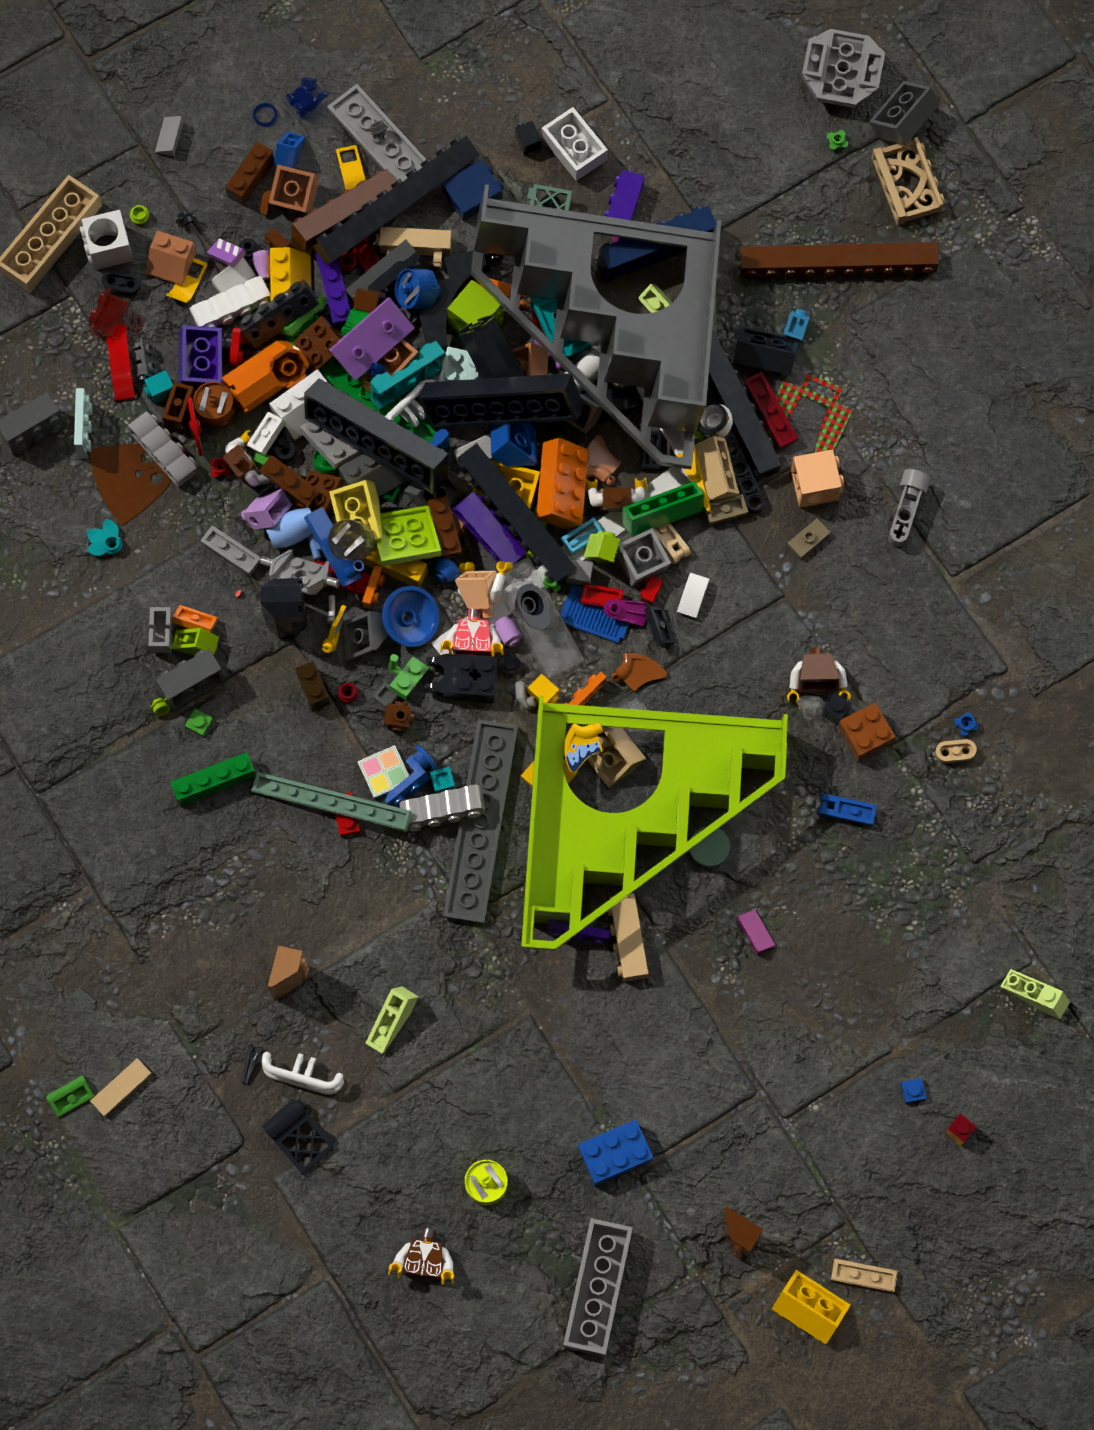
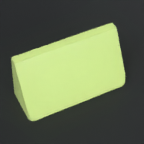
M650 284L638 297L651 313L660 311L672 304L671 300L655 284Z

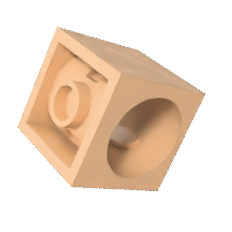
M833 450L793 457L791 474L799 508L839 500L844 480L842 474L839 475L837 468L840 467L838 456H834Z

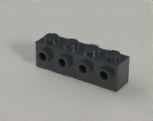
M304 279L300 282L297 281L284 293L277 294L271 302L261 305L255 313L245 316L239 323L241 332L252 346L257 348L282 331L284 327L289 326L293 321L319 305L318 297Z

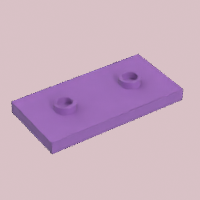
M388 297L330 348L329 351L356 381L414 329V326Z

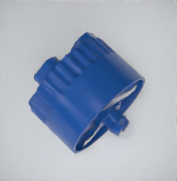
M404 269L398 275L395 284L397 301L406 309L432 306L441 293V287L437 284L433 271L428 269Z

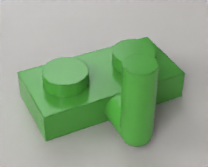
M392 654L389 661V670L395 673L397 677L389 685V689L406 700L429 672V667L412 657L402 669L397 666L398 656Z

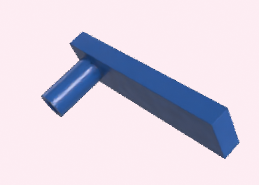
M323 507L307 514L304 519L337 578L341 581L342 587L344 588L360 580L362 576L359 572L364 569V563L361 560L353 562L349 554L347 556L343 554L346 550L343 548L341 539L337 544L332 541L337 532Z

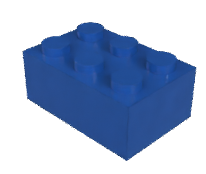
M636 1119L578 1144L579 1153L594 1187L653 1162V1156Z

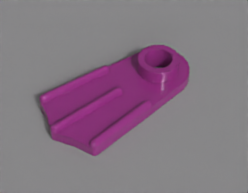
M612 599L605 603L604 613L609 618L643 627L647 620L644 611L647 605L646 602ZM612 605L616 607L615 612L611 610Z

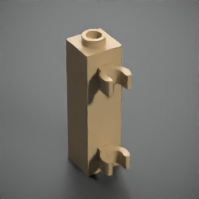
M381 227L380 234L376 235V246L380 247V253H390L406 239L419 255L434 256V267H442V256H451V230Z

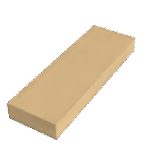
M137 1058L90 1102L106 1117L150 1077L152 1073Z
M834 1259L831 1281L894 1293L898 1271Z

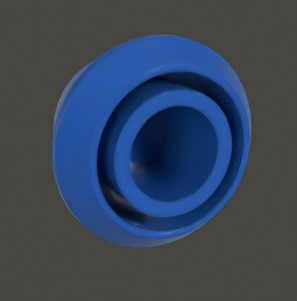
M439 558L434 569L436 572L434 575L441 583H449L460 577V570L449 558Z

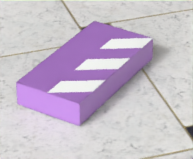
M218 239L206 252L209 257L233 268L246 254L242 248L222 239Z

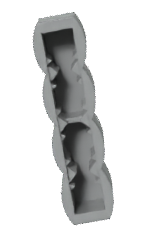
M145 412L128 425V431L179 488L197 474L196 467L198 465L192 457L188 458L184 454L185 450L180 443H175L171 440V433L166 428L162 429L159 426L160 422L154 414L150 415L148 412Z
M469 785L459 789L447 790L439 794H430L399 802L400 808L413 812L408 830L412 832L419 831L421 827L426 825L437 827L445 821L451 823L461 820L460 818L465 816L476 818L485 812L482 788L479 785Z

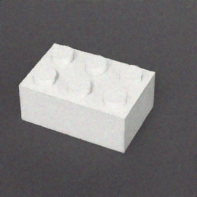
M573 107L542 127L543 141L576 181L607 161L608 149Z

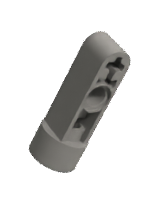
M913 469L904 470L899 485L903 492L888 536L890 544L895 547H900L906 542L920 497L925 496L931 477L926 473ZM902 513L907 514L909 520L903 521L899 515ZM903 528L900 539L896 538L898 529Z

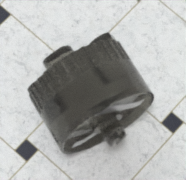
M346 519L337 522L331 528L328 535V545L333 555L341 560H364V558L370 555L375 546V537L371 528L365 523Z

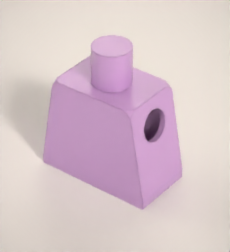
M279 489L254 499L249 507L242 511V519L248 522L253 529L274 527L292 504L283 489Z

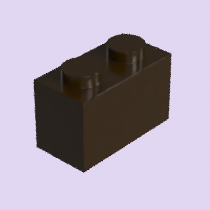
M314 661L295 668L296 676L311 711L329 705L328 693Z

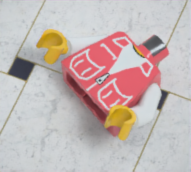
M469 609L468 619H460L458 624L453 625L447 633L445 640L442 641L440 649L441 653L445 649L449 650L450 655L452 651L453 654L494 657L495 652H500L501 656L504 655L499 635L494 627L488 624V620H480L481 611L479 609Z

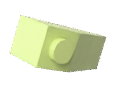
M402 986L391 989L366 1044L382 1054L385 1053L410 1016L419 996Z

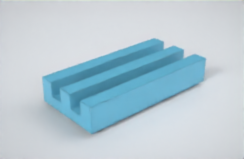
M592 518L561 537L560 540L564 543L569 554L573 556L587 547L589 539L574 548L572 546L589 537L590 534L604 531L596 519ZM594 524L595 527L570 543L567 541Z

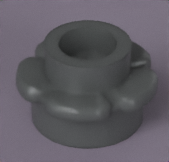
M383 120L377 121L369 127L371 130L370 134L372 136L375 135L377 138L387 133L388 125Z

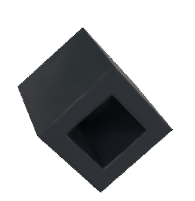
M533 121L522 122L515 127V138L523 155L542 149V140Z
M834 693L824 707L822 716L838 726L839 721L844 719L849 713L852 703Z

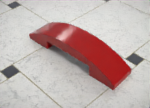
M126 325L106 327L115 401L135 399Z

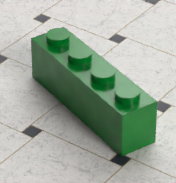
M693 481L623 507V525L631 537H634L651 528L655 529L704 511V493L696 482Z
M246 752L170 783L181 807L255 778L256 774Z

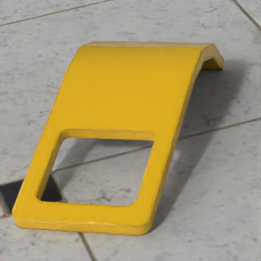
M353 145L336 149L345 190H351L359 182L365 181L357 146ZM355 150L357 160L342 163L340 153Z
M194 258V263L203 266L199 277L196 279L187 275L183 286L175 284L166 296L188 303L192 299L208 264Z

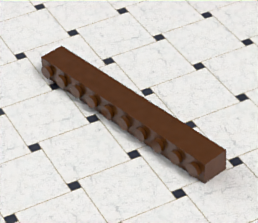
M938 242L741 247L740 251L741 276H746L747 278H755L757 276L773 278L777 275H785L786 277L805 275L812 277L819 274H824L825 276H834L835 274L852 276L862 273L864 275H873L875 273L892 275L894 273L913 274L914 272L931 274L937 272L939 265Z

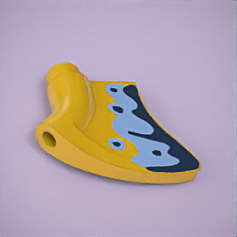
M341 606L331 626L329 637L322 643V650L325 653L336 650L347 606Z
M573 723L565 738L564 754L571 773L577 771L587 758L603 751L597 735L603 732L600 723L584 727Z

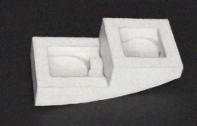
M690 573L677 612L697 618L709 578Z

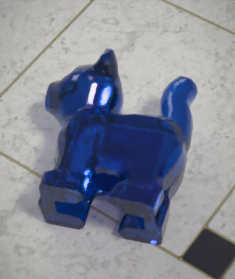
M303 77L301 79V86L296 88L293 93L286 95L287 102L291 106H295L300 118L304 117L306 113L313 111L324 98L328 97L327 92H321L317 97L310 93L318 88L316 84L317 79Z

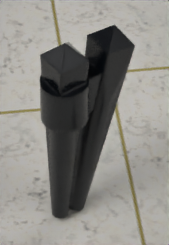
M253 1044L248 1045L242 1084H249L257 1064L261 1060L264 1051L262 1046L258 1047L256 1052H254L255 1047Z

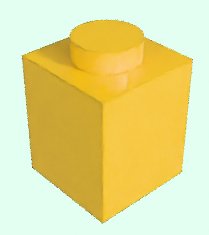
M543 674L528 687V694L533 696L538 703L539 696H544L543 703L556 704L559 700V689Z

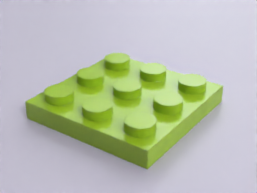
M428 505L380 514L382 539L376 540L375 543L381 566L441 556L440 544Z

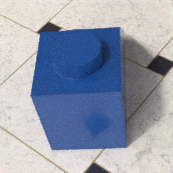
M287 131L277 143L274 165L294 168L298 163L306 136Z

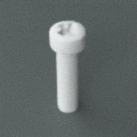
M329 595V617L327 618V623L333 624L336 619L335 596Z

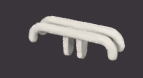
M427 379L420 382L385 417L393 420L400 414L411 426L416 427L419 421L415 415L422 420L426 418V415L415 398L421 393L425 382L436 381Z
M269 1052L263 1053V1071L271 1079L326 1095L337 1093L344 1084L343 1074L337 1073L331 1082L312 1078L311 1075L316 1058L311 1057L305 1074L302 1075L299 1074L304 1059L303 1054H298L293 1071L291 1072L272 1066L271 1054Z

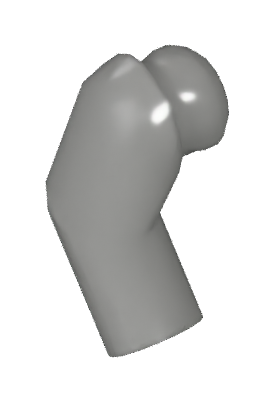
M522 681L516 682V699L525 709L536 707L537 700L533 696L528 698L526 695L525 683Z

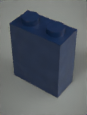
M482 160L442 183L443 193L463 221L479 212L485 184L489 185L488 199L501 200L503 198V185L499 180H495L492 176V169L489 165L485 166Z

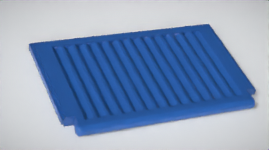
M572 584L559 616L563 618L561 623L615 643H619L620 639L624 640L630 624L609 618L604 613V608L581 605L583 587Z

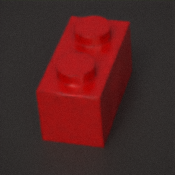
M653 575L650 579H647L645 583L646 588L645 590L642 589L640 593L641 601L651 606L663 585V580Z

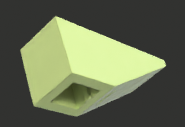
M1010 969L1000 986L1038 1010L1058 1019H1061L1070 1003L1063 991Z

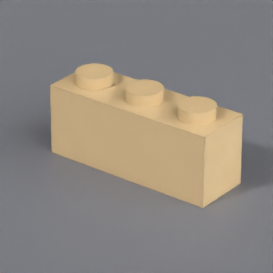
M712 436L696 444L697 456L709 501H718L738 495L739 490L726 439Z

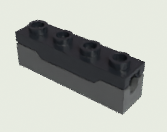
M405 239L345 289V291L352 299L354 293L359 288H367L385 293L390 289L388 285L392 281L396 283L400 272L404 269H414L420 264L418 260L421 257Z

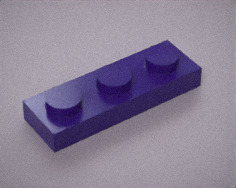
M549 920L547 931L551 932L553 936L560 937L569 930L570 923ZM586 927L572 937V939L583 941L584 938L592 939L593 943L604 944V942H609L610 931Z

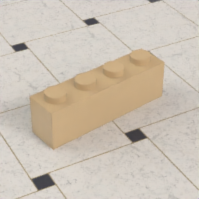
M632 893L607 911L608 916H612L613 923L610 924L611 936L616 937V944H613L614 955L619 956L620 964H616L618 977L622 976L623 982L648 978L635 894Z

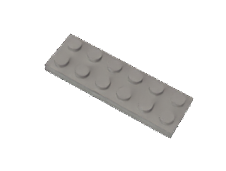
M358 84L327 106V110L383 171L388 169L396 180L401 179L403 182L407 179L405 174L414 168L417 171L422 168L420 164L426 158ZM383 120L388 125L387 133L378 138L375 135L372 136L369 127L373 123Z

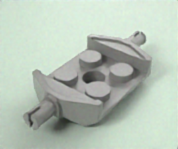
M288 550L275 559L264 556L260 559L261 565L270 567V580L302 578L304 587L302 592L306 594L316 595L327 585L338 588L341 583L339 579L331 577V567L328 561L325 562V565L304 560L295 557L293 550Z

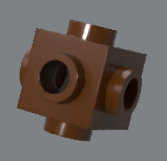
M396 701L395 704L387 703L383 725L390 726L393 731L403 732V729H408L409 725H413L415 713L411 712L412 707H408V703ZM397 714H400L402 719H398Z

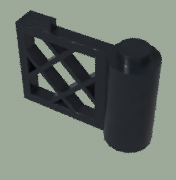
M293 1098L262 1124L261 1127L300 1173L303 1174L334 1147L332 1143L335 1140L327 1131L323 1133L305 1112L307 1109L306 1105L300 1099L296 1101ZM306 1120L312 1126V1136L299 1135L300 1126ZM297 1129V1135L291 1134ZM314 1130L318 1133L319 1136H314ZM287 1137H296L295 1150L286 1149L281 1142ZM299 1138H311L310 1151L298 1150ZM314 1139H323L328 1147L322 1152L313 1151ZM289 1152H295V1159ZM297 1153H310L309 1163L302 1168L297 1162ZM312 1154H318V1155L312 1160Z

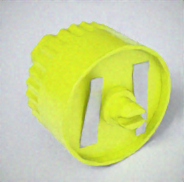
M480 1160L468 1169L465 1176V1187L472 1201L479 1205L490 1206L501 1201L504 1194H506L508 1186L507 1175L503 1167L497 1162Z

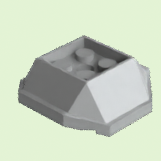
M830 29L809 39L802 78L816 101L856 108L878 91L885 52L878 47L870 36ZM839 69H845L846 72H841Z

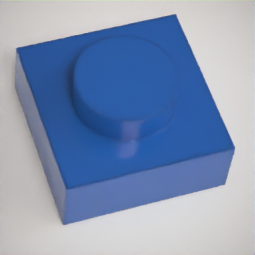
M922 1078L900 1083L905 1104L926 1100Z

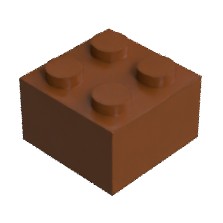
M876 702L840 720L838 724V729L857 762L892 745L895 740V735Z

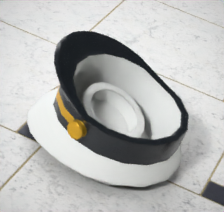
M717 403L706 405L698 424L699 430L707 438L712 436L725 437L732 427V414L726 406Z

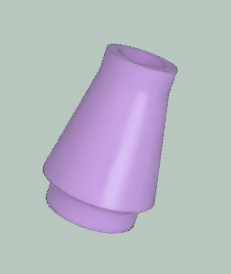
M268 251L254 252L252 261L258 275L262 277L263 281L269 280L270 255Z

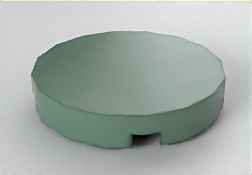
M702 827L699 830H697L690 839H692L694 836L699 834L707 827ZM718 829L689 850L690 856L697 864L704 867H717L729 855V838L722 830Z

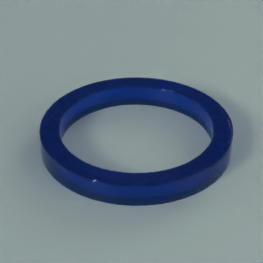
M268 103L259 104L253 111L254 121L260 126L272 125L277 119L276 108ZM270 107L275 113L274 118L268 123L258 121L256 112L259 108Z

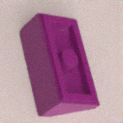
M756 910L737 917V921L756 955L775 946Z

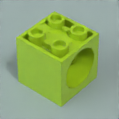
M473 280L469 282L447 308L448 324L457 331H460L471 322L475 324L478 322L477 319L491 314L494 315L499 327L504 321L503 307L486 289Z

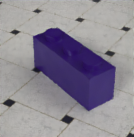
M622 170L621 175L616 176L614 187H616L615 194L611 193L608 202L611 206L609 211H605L604 216L633 221L644 186L645 176Z

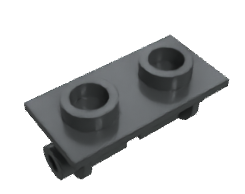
M140 338V342L134 343L133 353L135 362L142 361V363L135 365L137 378L141 382H145L144 380L148 377L156 375L157 366L154 363V348L152 344Z

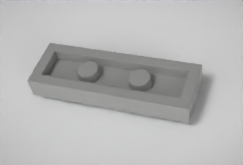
M213 525L200 541L201 544L249 576L260 563L261 557Z

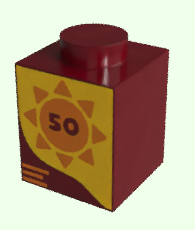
M960 1113L945 1131V1134L959 1146H962L977 1126Z

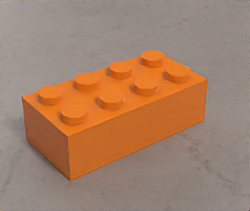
M561 438L543 443L537 519L566 530L582 525L589 449Z

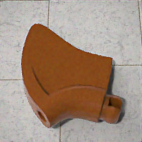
M625 653L622 654V664L611 675V678L615 683L623 680L635 692L647 682L665 678L667 672L656 661L645 655Z

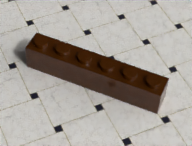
M388 169L376 172L370 179L359 182L351 190H345L336 199L328 200L324 206L314 208L303 218H297L292 224L291 235L304 251L308 250L318 243L316 239L325 232L327 235L332 233L333 230L331 228L340 221L342 224L348 221L346 217L354 211L360 213L363 210L361 208L362 205L369 200L372 203L378 200L376 195L383 190L389 192L393 189L391 185L397 180Z

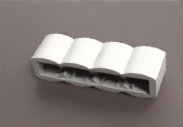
M258 276L246 281L244 284L234 286L226 292L219 293L208 300L201 301L189 309L197 326L217 327L221 324L228 325L234 321V318L239 316L245 317L251 314L252 310L271 302V294L262 277Z

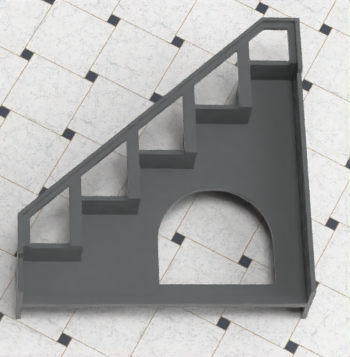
M485 184L477 218L471 275L568 373H572L573 378L659 465L691 470L695 432L705 410L707 399L721 220H717L713 233L488 199L489 185ZM601 234L686 247L684 284L677 299L668 307L648 314L626 312L607 302L597 291L591 277L593 235ZM483 252L514 257L510 299L481 271ZM521 295L558 300L553 343L519 310ZM564 338L601 344L597 387L563 354ZM608 382L645 388L641 432L606 398ZM657 427L684 431L683 456L663 455L650 442L651 428Z

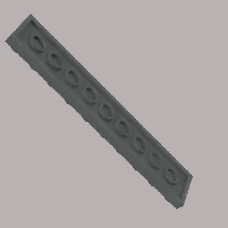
M480 719L477 721L466 786L479 785L482 788L485 812L476 818H469L468 816L460 818L443 918L485 924L518 725Z

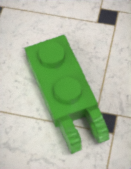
M317 295L319 305L301 318L293 321L289 326L284 327L280 333L291 336L297 334L300 331V327L305 322L310 321L317 310H322L326 306L327 297Z

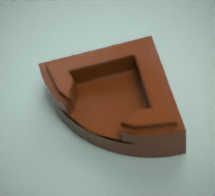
M267 190L262 195L261 214L267 215L270 210L271 204L269 199L271 190Z

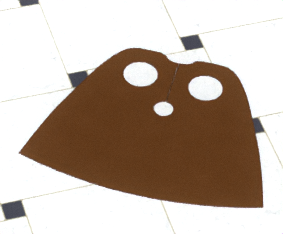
M140 444L91 448V452H89L93 475L100 494L109 510L121 525L127 523L163 493L171 480L154 459L150 463H144L141 460V455L146 451ZM138 470L142 472L140 477L135 476V472ZM154 473H160L163 476V481L158 485L153 484L150 480Z

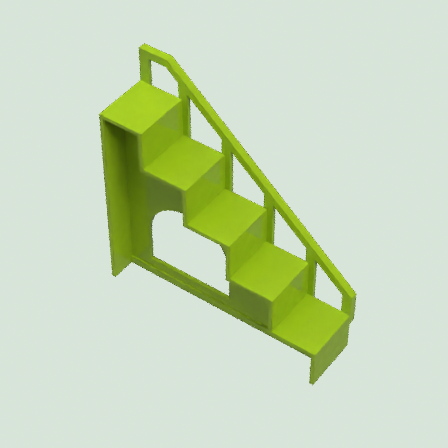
M539 696L521 948L558 949L785 779L788 714H784L782 720L543 703L544 696ZM600 723L602 727L665 731L662 775L658 787L652 796L637 808L621 813L601 812L581 802L571 791L564 774L566 724L594 725ZM741 768L774 770V778L740 802ZM689 806L728 809L726 814L687 842ZM636 844L676 847L675 852L634 881ZM583 883L623 886L621 892L581 920ZM549 920L570 923L569 930L555 941L532 940L534 922L548 923Z

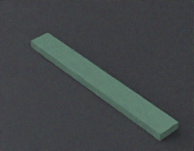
M257 772L251 792L404 832H407L413 814L412 811L260 772Z

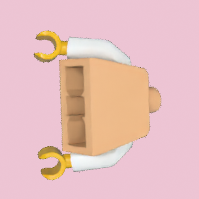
M498 562L496 568L499 574L496 571H474V563H461L459 570L462 574L455 579V582L458 586V593L464 599L467 608L480 609L482 618L493 616L492 607L501 600V592L506 578L504 575L512 571V563Z

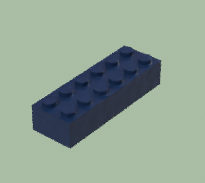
M699 206L693 209L691 213H681L675 216L673 220L668 222L663 220L657 224L713 233L716 221L709 206ZM620 238L619 241L614 243L611 241L607 242L599 248L598 263L606 281L609 282L687 251V248Z

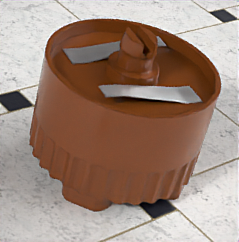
M208 382L196 390L193 404L201 423L214 428L224 427L232 420L235 413V403L232 392L226 385L220 382Z

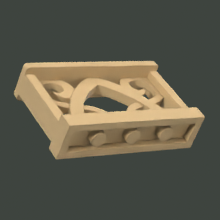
M918 137L913 138L906 145L895 144L882 149L880 147L873 149L872 161L897 226L913 219L942 212L943 205H945L942 193L939 194L937 189L938 181L935 176H932L931 163L929 159L926 160L925 147L922 142H919ZM910 150L915 153L916 158L910 159L908 154L904 161L901 160V155L904 151ZM897 154V159L884 158L890 155ZM896 167H897V168H898V174H897V175H892V174L890 173V171H891V170H894V171L896 172ZM902 169L912 172L920 178L913 194L906 187L895 186L894 184L900 179ZM904 192L909 198L906 195L904 198H900L899 193ZM929 195L933 202L929 206H923L917 201L918 198L922 202H927L924 197ZM913 204L916 206V208H918L916 210L905 212V210L911 207Z

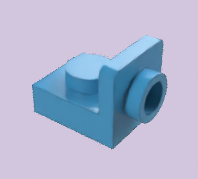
M796 309V312L791 311L783 334L803 340L811 318L807 316L808 312L801 309Z

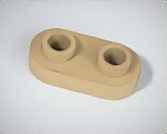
M968 739L944 741L936 747L935 756L942 763L970 761L974 758L977 748L975 743ZM962 749H968L969 753L964 754ZM942 751H947L949 755L943 756Z

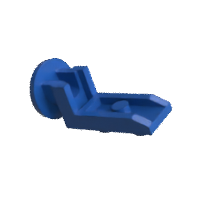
M417 745L418 752L406 760L414 772L388 793L385 799L388 805L399 807V802L404 801L411 794L417 793L421 786L431 779L424 770L429 765L436 770L437 765L422 746Z

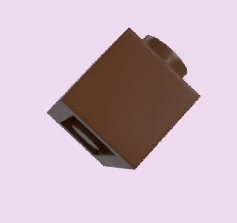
M274 228L265 235V242L268 246L273 248L290 247V242Z

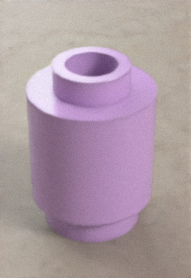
M504 616L494 623L495 630L504 646L514 647L520 643L519 639L522 635L512 619Z

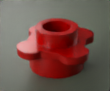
M216 458L210 461L212 477L217 478L221 475H230L231 471L224 458Z

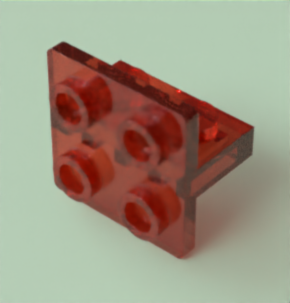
M107 288L105 293H100L97 300V309L92 310L88 326H90V333L93 335L97 331L113 338L129 302L112 295L111 289Z

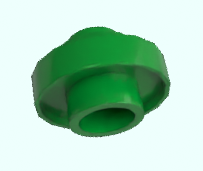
M318 451L314 454L312 463L318 472L322 474L338 472V468L334 469Z

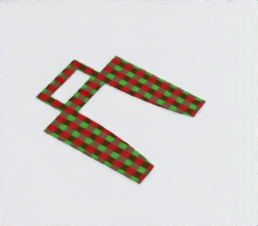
M807 372L801 387L783 380L776 398L787 418L794 411L801 396L829 407L819 431L815 453L833 450L834 452L853 410L837 404L843 390L842 387ZM812 380L835 390L833 398L830 399L807 389L809 381ZM764 420V431L767 436L773 438L774 436L772 435L767 423Z

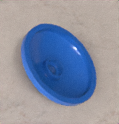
M406 586L395 590L389 595L383 607L382 621L387 634L393 641L402 646L416 647L428 642L436 633L439 625V610L434 598L427 591L416 586ZM404 614L407 616L406 621L403 619Z

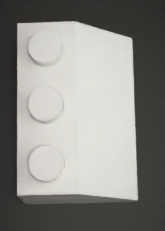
M318 369L269 403L271 413L286 422L284 427L294 441L303 436L300 432V426L309 422L305 419L304 392L318 378L327 382Z

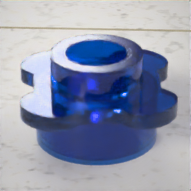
M372 363L366 372L374 378L378 374H384L387 367L379 363Z

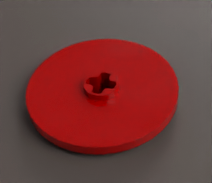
M188 397L191 433L195 436L198 454L201 457L203 456L200 433H202L199 419L196 418L192 397Z

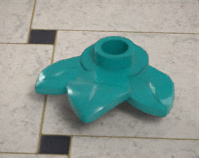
M106 519L102 529H88L87 536L92 544L88 547L87 551L94 556H102L106 553L110 555L119 553L123 544L120 537H118V526L113 521ZM111 543H116L114 548L109 547Z

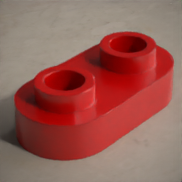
M234 327L232 332L230 365L239 366V362H243L244 350H241V346L245 344L246 337L241 332L240 327Z

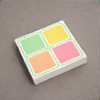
M395 745L358 761V765L374 799L388 794L409 776Z

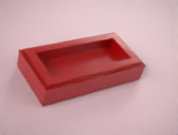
M584 583L581 605L604 608L608 600H622L624 590ZM612 605L611 610H616V607Z

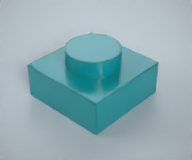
M450 767L430 772L435 793L455 788Z

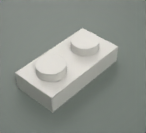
M268 412L247 446L265 456L286 422Z

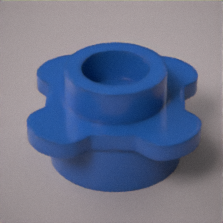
M969 712L965 713L961 718H956L954 721L955 726L959 727L961 730L960 734L963 736H967L972 730L976 731L979 727L973 715Z

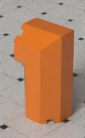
M276 341L221 379L222 383L232 392L234 401L240 403L237 407L246 414L283 388H292L305 379L306 368L308 369L309 362L303 352L289 341Z

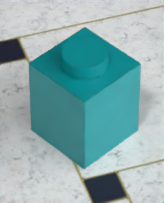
M166 370L144 380L146 387L143 388L148 399L152 398L154 404L169 397L173 383Z

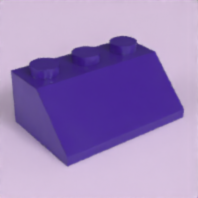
M182 325L178 334V383L193 386L194 390L208 382L222 383V328Z

